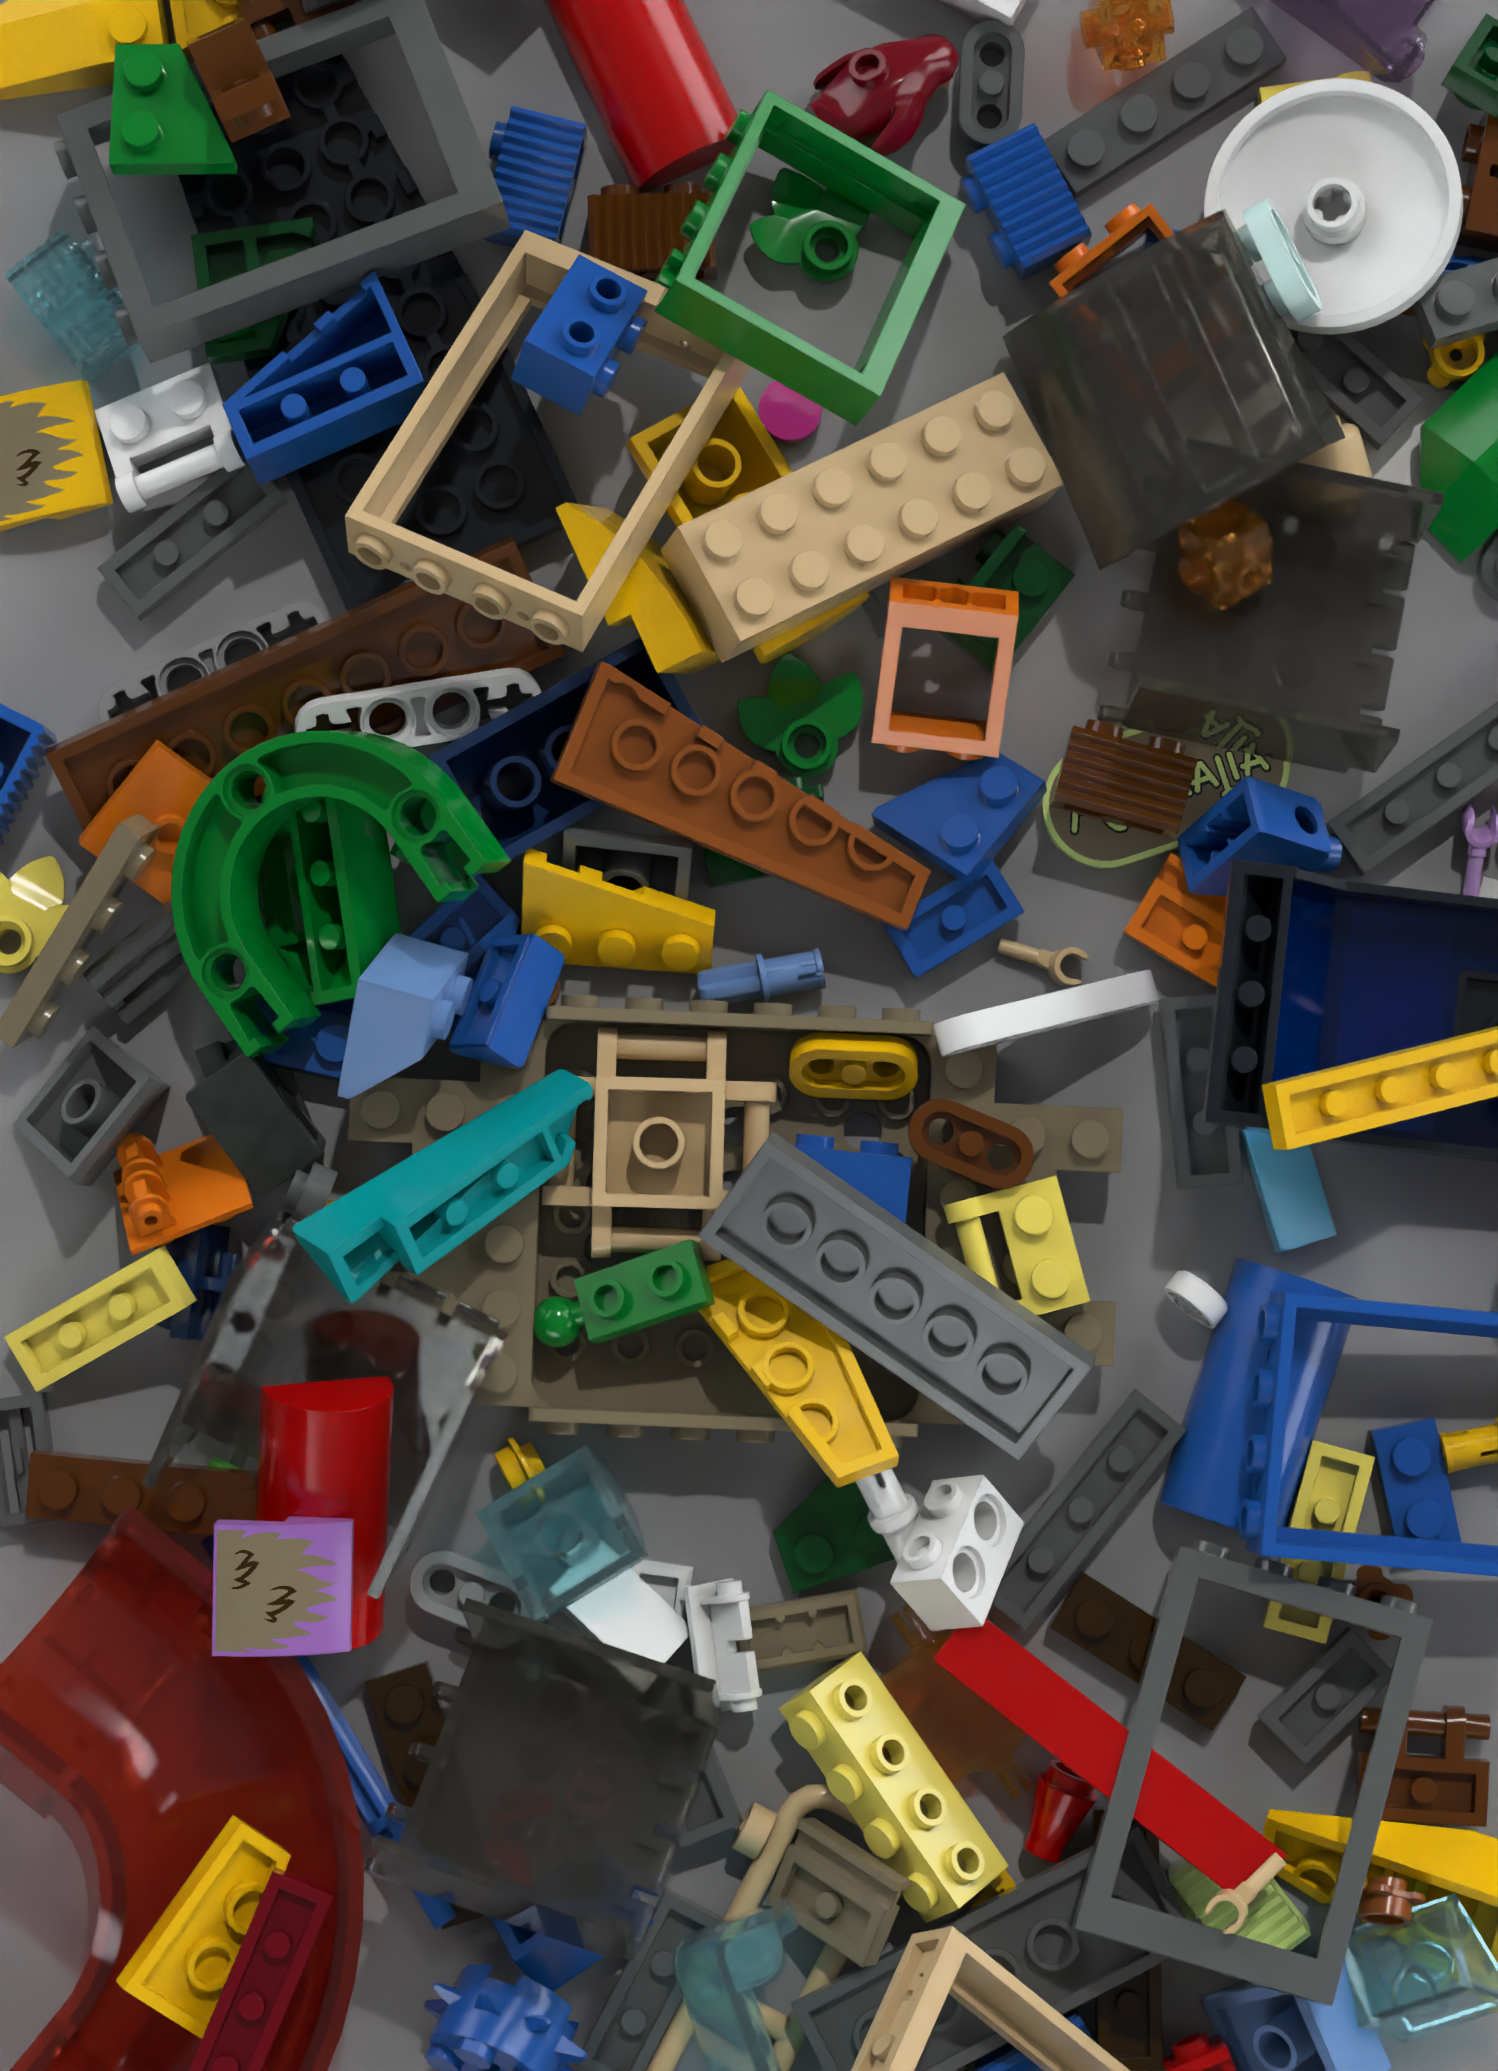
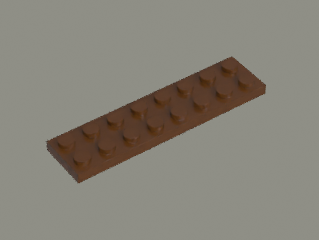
M512 536L469 555L533 583ZM412 581L45 749L46 757L83 830H85L156 740H159L202 773L213 779L227 764L245 751L270 739L295 733V717L299 709L308 701L316 698L502 668H520L530 672L566 654L561 644L553 645L547 643L525 627L504 618L500 620L488 618L479 613L471 604L445 593L437 595L427 592ZM484 687L475 688L473 690L475 695L484 693ZM456 692L442 694L436 699L432 714L434 716L466 701L463 695ZM385 702L377 705L369 716L370 727L381 735H392L398 732L405 722V711L394 703ZM358 707L347 709L351 722L332 724L328 714H320L316 716V726L306 729V731H335L351 727L352 731L362 732L358 723ZM260 775L254 784L255 797L263 794L266 787Z

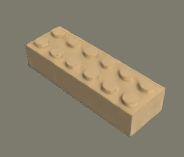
M1003 372L678 526L660 551L721 663L889 582L891 577H899L1041 508L1065 482Z

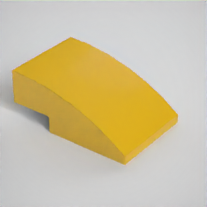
M566 502L555 509L589 581L625 518L608 508ZM650 537L605 613L604 618L608 626L637 628L657 673L696 674L720 662V659L660 551L662 546Z

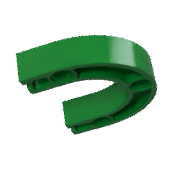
M305 731L282 735L256 745L227 764L211 780L191 809L180 834L172 869L171 902L176 936L192 977L247 1058L276 1053L291 1040L285 1032L286 1029L309 1026L321 1016L270 941L264 928L258 901V880L264 854L278 829L298 810L310 803L329 797L346 801L365 810L391 835L438 903L464 900L480 886L474 876L480 873L498 872L511 862L508 855L456 783L437 764L415 749L385 736L358 731ZM259 775L266 784L267 792L262 804L257 801L254 795V784ZM427 799L433 804L436 811V821L430 831L424 827L421 821V809ZM455 841L471 860L463 867L469 876L466 880L462 879L446 851L447 844ZM237 957L243 962L246 976L242 985L236 981L233 973V966ZM260 997H263L279 1016L272 1023L277 1034L274 1033L258 1005Z

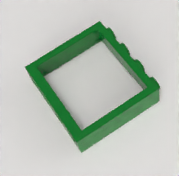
M767 89L751 114L740 109L733 120L725 140L734 146L729 156L721 152L719 153L702 184V187L709 190L711 194L706 204L699 200L694 203L679 231V235L688 239L683 252L673 248L655 282L665 287L654 312L857 426L881 397L966 204ZM757 147L913 237L854 369L695 279Z

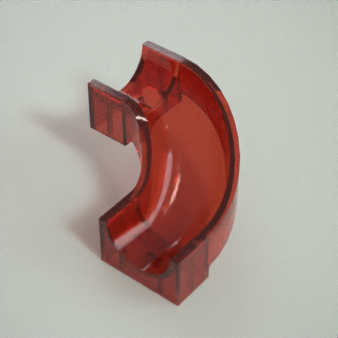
M131 1505L113 1523L94 1554L57 1601L12 1653L0 1664V1783L46 1820L51 1815L63 1827L80 1858L88 1895L87 1935L83 1956L72 1988L59 2011L9 2071H189L202 2039L123 1990L116 1982V1979L232 1815H235L283 1847L291 1855L286 1872L336 1892L262 2068V2071H327L342 2034L354 1988L363 1929V1855L359 1817L346 1761L328 1714L302 1666L294 1656H212L213 1572Z

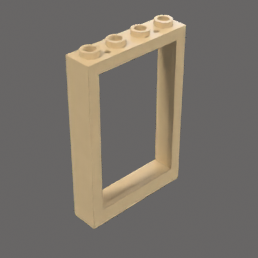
M525 230L345 514L348 552L355 555L362 563L378 570L386 568L414 580L419 587L427 592L437 595L445 593L471 604L479 613L495 620L504 618L531 630L538 638L553 645L565 644L583 652L751 366L654 312L665 289L662 285ZM580 254L648 291L638 315L648 322L635 348L709 379L577 601L395 524L531 306L544 310Z
M953 1926L911 1935L851 2071H914L949 1994L1044 2071H1130Z

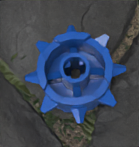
M469 1964L461 1970L454 1987L438 1982L432 1985L443 1999L426 2000L424 2004L425 2010L438 2019L429 2038L430 2046L424 2057L429 2065L439 2071H574L567 2063L585 2062L588 2057L583 2049L572 2042L579 2027V2022L567 2020L572 2007L552 1990L526 1976L520 1975L516 1986L501 1980L489 1978L493 1968L492 1965Z

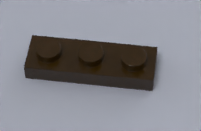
M1081 1571L1048 1623V1626L1139 1684L1156 1618ZM1183 1636L1165 1701L1213 1731L1243 1684L1246 1676Z

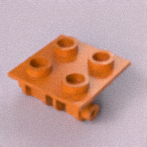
M129 1133L116 1147L117 1161L122 1169L113 1172L132 1256L154 1247L169 1244L176 1238L211 1224L227 1221L239 1213L254 1208L247 1180L212 1134L161 1154L157 1153L152 1141L140 1133Z

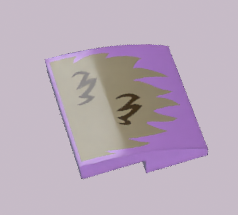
M288 1516L285 1522L218 1519L214 1524L212 1656L270 1657L350 1652L352 1649L354 1519Z

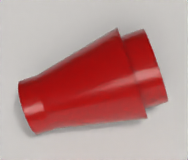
M1050 1760L1047 1770L1038 1773L1029 1831L1023 1845L1024 1849L1032 1855L1051 1862H1058L1064 1848L1098 1799L1097 1794L1094 1792L1095 1788L1059 1760Z

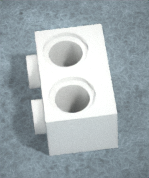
M984 1475L933 1480L907 1543L903 1548L890 1584L931 1631L981 1627L985 1622L1024 1522Z

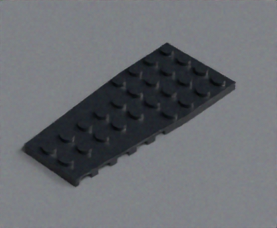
M342 54L275 78L291 117L236 142L231 143L213 102L209 103L236 160L237 174L178 175L198 234L313 217L317 229V236L313 247L426 205L409 170L403 164L388 137L386 129L377 113L374 112L358 83L357 77ZM452 250L378 278L426 386L481 301ZM360 285L290 311L274 356L243 360L249 380L282 351L287 354L315 329L314 323L328 310L334 313L361 289ZM507 346L395 524L466 555H471L511 536L519 549L562 530L564 526L555 508L566 502L578 504L526 388L511 380L515 364ZM404 422L286 474L347 611L414 581L386 568L382 570L371 568L362 563L355 555L349 553L345 514Z

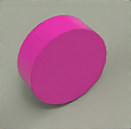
M777 381L770 384L761 396L759 418L772 439L783 444L801 443L816 432L821 422L822 407Z

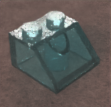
M587 1445L476 1512L530 1616L536 1624L542 1623L649 1557L636 1513L608 1462Z

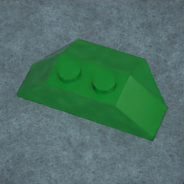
M1498 351L1420 427L1416 520L1460 564L1498 529Z
M266 787L264 789L260 804H262V802L265 800V796L267 793ZM330 797L315 801L301 808L282 824L268 845L259 874L268 937L315 1006L355 999L359 977L395 933L400 934L401 932L387 830L365 810L346 801Z

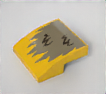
M88 381L64 382L0 396V532L45 518L62 520L114 504Z

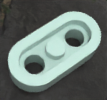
M1264 198L1243 210L1242 213L1246 224L1237 229L1238 234L1253 261L1258 262L1263 259L1272 278L1263 283L1264 289L1279 316L1284 317L1291 313L1297 322H1301L1321 311L1323 306L1316 288L1283 220L1272 203L1267 198Z

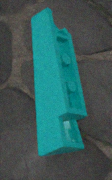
M564 1069L552 1072L296 1223L292 1228L296 1239L341 1296L351 1304L363 1296L399 1260L403 1267L419 1275L569 1165L576 1142L568 1134L577 1106L586 1099L591 1100L593 1094L591 1084Z

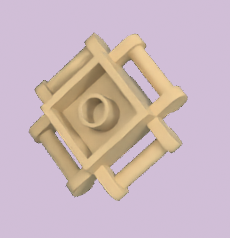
M598 1027L596 1077L577 1076L591 1084L593 1089L592 1097H595L592 1187L574 1186V1148L569 1165L549 1179V1186H542L541 1204L592 1207L591 1258L611 1259V1252L651 1253L692 1239L700 1243L704 1261L720 1262L721 1253L698 1237L702 1229L612 1226V1207L702 1210L703 1228L729 1192L723 1191L725 1101L744 1102L742 1173L768 1138L770 1103H775L777 1100V1083L726 1081L727 1030H708V1036L620 1034L618 1033V1027ZM617 1059L707 1062L706 1079L616 1076ZM577 1109L568 1134L575 1142Z

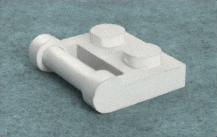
M209 362L94 410L116 477L115 485L118 495L129 513L147 507L149 505V498L221 468L231 472L247 465V460L222 406L227 398L218 371ZM214 435V444L140 474L139 466Z

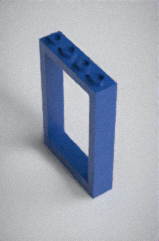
M1270 1291L1269 1304L1261 1305L1257 1320L1258 1341L1265 1343L1263 1369L1255 1370L1251 1385L1253 1408H1259L1257 1434L1249 1435L1245 1450L1247 1473H1253L1251 1500H1243L1239 1515V1532L1241 1538L1247 1539L1246 1549L1260 1556L1498 1577V1545L1277 1526L1296 1319L1498 1338V1312Z

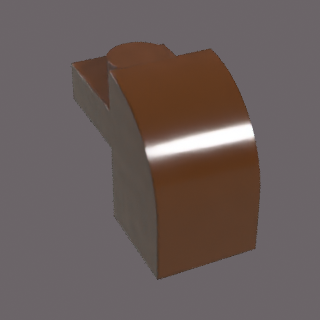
M242 16L186 41L231 143L291 117L246 16Z

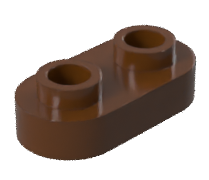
M943 1098L933 1099L918 1107L910 1118L907 1131L908 1140L912 1149L920 1158L993 1189L1014 1187L1021 1183L1032 1169L1034 1151L1025 1133L1010 1124L958 1102ZM936 1119L947 1121L952 1128V1136L945 1144H936L928 1136V1126ZM997 1144L1006 1146L1012 1155L1010 1165L1002 1170L993 1168L988 1162V1152L992 1146Z

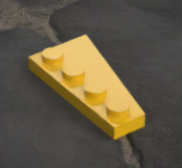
M729 1258L706 1266L715 1304L698 1311L833 1484L839 1488L898 1466L899 1454L848 1341Z

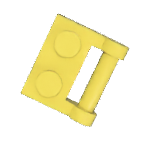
M1057 1175L943 1205L948 1224L955 1223L966 1266L999 1289L980 1219L982 1215L998 1212L1021 1298L1015 1301L1035 1315L1090 1302Z

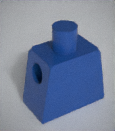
M1249 776L1243 778L1177 838L1188 890L1192 894L1226 896L1229 866L1232 859L1296 866L1298 869L1308 872L1316 871L1329 874L1338 868L1342 858V844L1336 836L1328 835L1322 807L1316 798Z

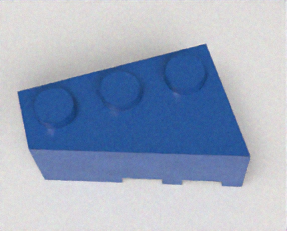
M375 271L359 283L361 289L334 313L328 310L314 323L315 329L287 354L284 351L278 354L222 404L243 454L260 486L404 422L426 388L424 378Z

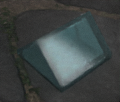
M1455 1893L1413 1907L1411 1924L1407 1926L1390 1927L1366 1923L1352 1929L1345 1963L1359 2028L1406 2042L1498 2012V1964Z

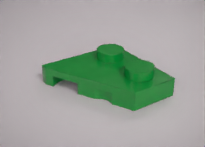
M115 44L109 166L114 175L237 174V163L180 44Z

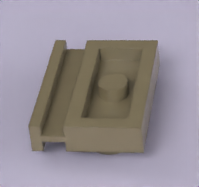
M815 1817L799 1819L796 1828L800 1832L795 1844H790L787 1848L766 1903L859 1966L877 1965L900 1909V1906L897 1905L902 1890H908L911 1880Z

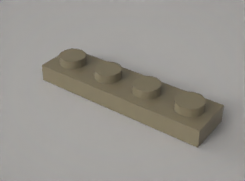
M139 813L118 823L1 1017V1041L14 1048L32 1036L38 1039L42 1038L50 1029L61 1010V1007L54 1003L65 984L72 987L80 979L91 962L92 955L85 950L96 932L102 935L105 934L121 913L124 903L117 899L128 879L136 882L152 862L156 850L149 845L158 832L159 826Z

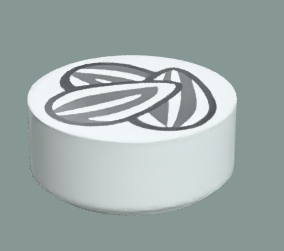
M1177 1271L1163 1289L1172 1302L1206 1327L1214 1329L1228 1311V1305L1221 1295L1203 1280L1188 1271Z

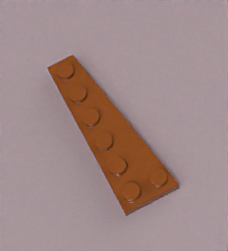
M603 661L597 664L550 782L681 838L693 841L695 844L900 931L908 930L931 870L861 825L848 821L836 809L814 795H808L778 776V772L758 759L753 760L725 742V738L705 725L700 726L670 706L671 703L610 664Z

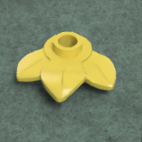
M53 856L39 858L26 864L10 879L0 872V939L8 931H16L21 937V946L17 952L4 954L0 949V973L16 974L31 967L69 906L63 905L65 901V879L59 862Z

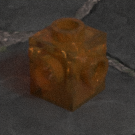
M1089 0V9L1079 13L1085 49L1095 48L1104 71L1114 69L1134 71L1144 67L1147 63L1166 60L1165 35L1174 33V17L1170 0Z
M1230 492L1177 520L1181 550L1178 569L1183 582L1193 593H1201L1216 607L1223 610L1273 582L1271 553L1274 550V544L1268 531V523Z

